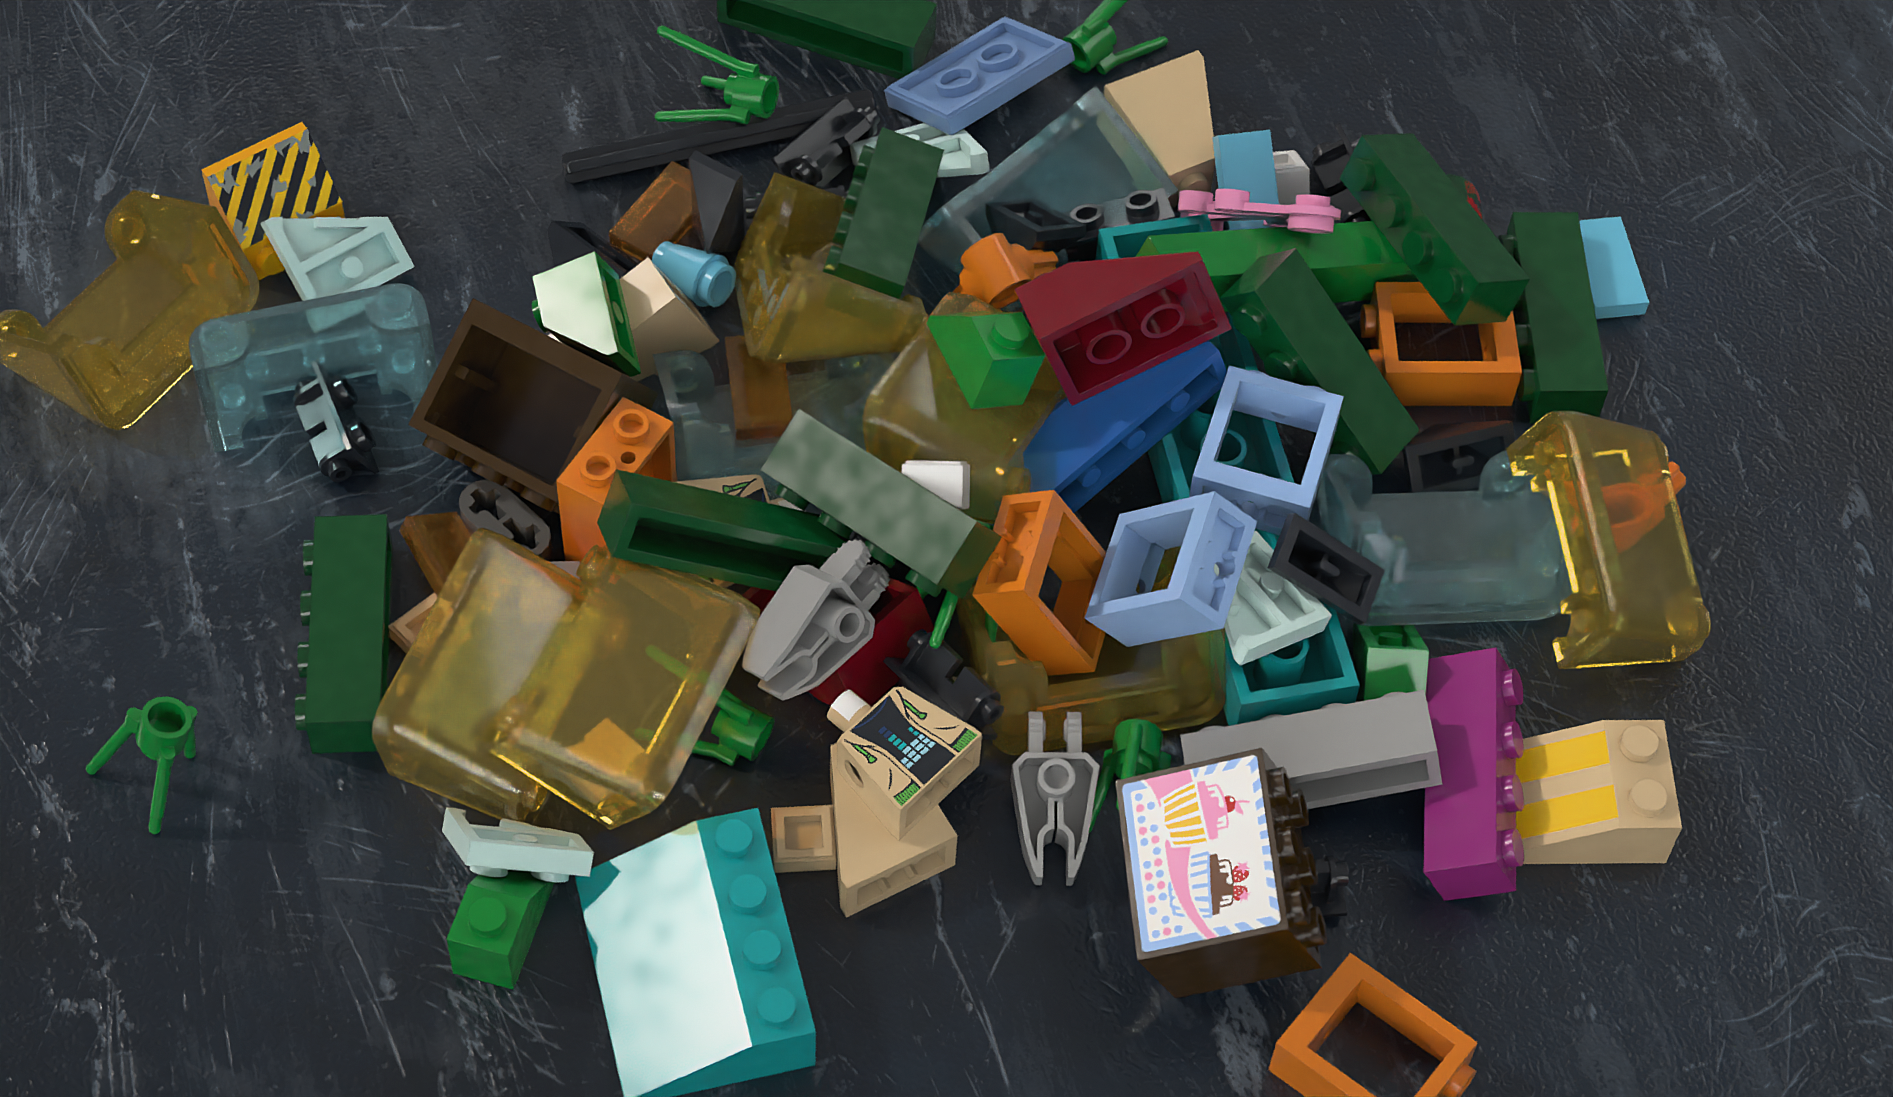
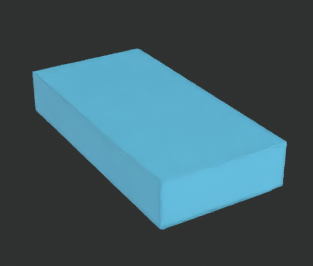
M1270 130L1212 137L1218 189L1249 191V202L1279 205ZM1263 220L1224 221L1223 231L1273 227L1264 226Z
M1621 217L1579 220L1596 319L1645 314L1649 300Z

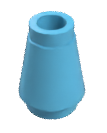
M665 241L656 248L652 256V262L690 300L700 307L708 305L718 307L729 298L735 286V269L728 264L726 257L722 255L707 254L706 251Z

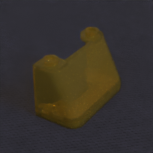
M776 172L742 242L734 266L736 272L735 289L750 357L770 364L900 353L904 352L910 344L917 345L925 333L928 321V314L925 312L923 302L919 297L908 294L900 300L822 272L831 245L841 248V246L833 244L831 241L842 211L852 214V212L842 209L845 198Z
M133 189L112 209L105 223V238L117 260L44 328H42L38 320L31 313L18 309H8L0 313V364L94 424L115 430L126 429L134 424L241 321L256 304L259 295V280L256 272L215 206Z
M949 292L942 298L930 315L1003 311L975 295ZM927 318L867 398L863 413V434L866 451L902 473V464H905V461H967V464H970L969 509L959 510L975 520L995 524L1003 496L1030 493L1031 473L1029 469L1025 468L1023 452L1056 404L1067 396L1049 360L1045 356L1022 405L971 409L926 324Z
M1554 411L1547 413L1506 450L1513 476L1534 475L1535 477L1530 480L1532 492L1549 491L1573 593L1559 603L1562 614H1571L1570 628L1566 637H1557L1552 641L1558 669L1685 660L1702 647L1704 640L1710 633L1711 619L1708 610L1703 605L1668 467L1669 454L1667 447L1654 431L1576 411Z
M484 527L477 529L467 542L376 712L372 727V738L388 773L500 820L504 818L524 822L529 810L536 812L545 800L550 785V778L544 775L542 754L592 658L602 661L610 652L618 654L626 642L630 630V621L627 620L624 606L508 537Z
M595 545L584 556L576 571V575L582 579L579 592L586 596L536 689L528 692L521 699L515 695L510 697L500 709L493 723V727L499 732L488 751L612 830L652 812L669 794L760 616V609L742 595L696 575L611 557L607 545L602 548Z
M1181 547L1165 549L1151 592L1168 589ZM977 580L973 582L963 599L959 597L956 610L970 665L1001 695L1000 703L1004 706V712L996 722L988 725L998 734L996 740H992L993 744L1006 754L1022 755L1024 752H1028V712H1043V719L1046 721L1043 751L1066 748V742L1063 739V725L1067 712H1081L1082 745L1113 740L1116 726L1128 719L1147 720L1156 724L1161 731L1208 722L1217 716L1225 705V628L1130 647L1125 646L1106 633L1095 672L1047 676L1042 661H1030L999 625L996 632V642H991L984 625L986 610L972 596ZM1137 584L1136 592L1139 593L1140 587Z

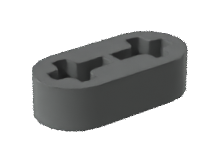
M486 479L468 485L461 492L459 506L462 526L468 534L503 566L514 573L520 574V562H550L553 551L549 527L544 520L506 486H501ZM482 505L489 509L496 505L499 520L486 510L476 513V507ZM513 534L526 544L535 540L536 547L530 550L523 545L515 550Z

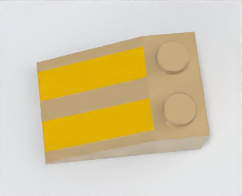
M1601 720L1523 739V756L1516 758V775L1520 779L1524 795L1523 810L1516 812V829L1521 835L1524 847L1523 864L1666 863L1682 829L1664 720Z

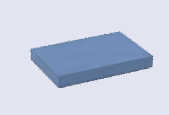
M1004 16L891 84L884 90L889 107L952 136L1073 62L1075 58L1070 43Z

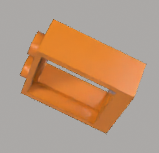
M1375 282L1370 305H1362L1360 333L1362 338H1370L1371 349H1368L1367 353L1403 406H1512L1522 374L1513 310L1506 322L1478 324L1483 361H1399L1394 323L1452 322L1421 282Z
M622 397L556 480L565 561H580V569L613 586L616 585L633 562L611 557L597 524L616 470L671 482L677 481L674 422L625 397Z
M1055 490L1003 496L992 530L1002 536V538L980 571L972 596L1043 676L1095 672L1106 633L1095 625L1090 624L1084 617L1106 555L1105 550ZM1047 565L1062 581L1053 613L1038 597Z
M1350 953L1276 1042L1268 1069L1305 1097H1376L1316 1054V1051L1356 1002L1441 1061L1440 1065L1414 1097H1460L1476 1074V1070L1470 1067L1469 1063L1478 1042Z

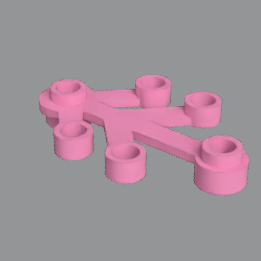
M1216 189L1215 201H1213V193L1182 190L1179 194L1178 211L1181 212L1180 218L1208 214L1213 231H1223L1224 221L1263 220L1264 226L1288 227V230L1303 233L1331 234L1334 229V220H1340L1341 210L1330 205V197L1319 195H1296V204L1278 205L1249 202L1250 192L1237 189Z

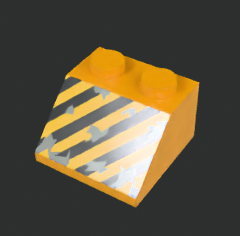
M303 122L202 169L218 241L250 285L269 275L278 274L285 269L260 223L271 217H283V219L345 218L342 200Z

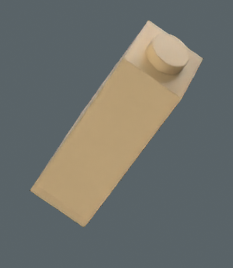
M1199 50L1105 85L1101 122L1148 189L1154 190L1164 187L1171 208L1179 205V194L1182 190L1211 192L1215 169L1212 139L1214 135L1204 57Z
M648 257L619 279L641 369V374L630 378L640 381L701 353L720 341L693 302ZM550 333L548 335L549 337L559 341L553 334Z
M837 743L831 745L830 781L840 908L847 918L954 866L956 863L958 835L937 804L900 840L896 839L841 776L837 768Z

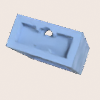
M1229 365L1193 474L1189 497L1215 491L1257 521L1256 529L1280 535L1288 514L1296 513L1308 521L1334 438L1344 396L1326 392L1316 386H1303L1270 377L1260 371H1248ZM1233 410L1317 433L1301 485L1216 462Z
M1215 491L1119 514L1084 619L1127 647L1223 629L1257 521ZM1181 546L1168 589L1151 592L1165 549ZM1215 564H1216V565L1218 566V568H1219V575H1218V576H1217V575L1215 574V572H1214V565H1215ZM1137 584L1140 587L1139 593L1136 592Z

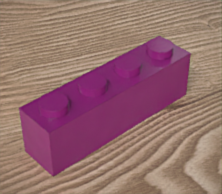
M1497 648L1428 659L1426 700L1443 785L1425 788L1424 873L1444 901L1516 891V867L1522 866L1524 863L1523 842L1519 831L1516 829V812L1522 811L1524 807L1523 789L1520 779L1516 775V758L1522 757L1524 751L1521 729L1516 722V705L1523 703V686L1520 675L1516 669L1508 667Z

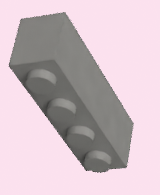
M1424 690L1409 693L1392 692L1377 699L1350 704L1333 703L1323 706L1318 710L1285 716L1279 714L1269 715L1258 721L1226 727L1209 726L1201 729L1199 732L1180 735L1185 765L1262 747L1277 768L1285 767L1292 788H1300L1302 790L1308 809L1443 785Z

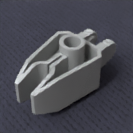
M854 539L853 541L849 540L845 544L843 543L840 548H837L838 551L833 553L820 569L809 564L794 566L751 629L743 657V669L761 679L758 684L761 690L781 700H785L819 686L873 637L875 619L868 610L879 599L880 593L889 586L888 581L890 579L888 577L889 574L880 564H867L870 562L871 551L861 540L857 541Z
M1028 712V752H1024L1012 764L1010 781L1022 855L1035 885L1042 884L1043 847L1052 843L1054 816L1055 843L1060 844L1066 853V886L1074 884L1084 857L1099 765L1088 753H1082L1081 712H1067L1063 725V739L1066 742V752H1043V741L1046 736V721L1043 719V712Z

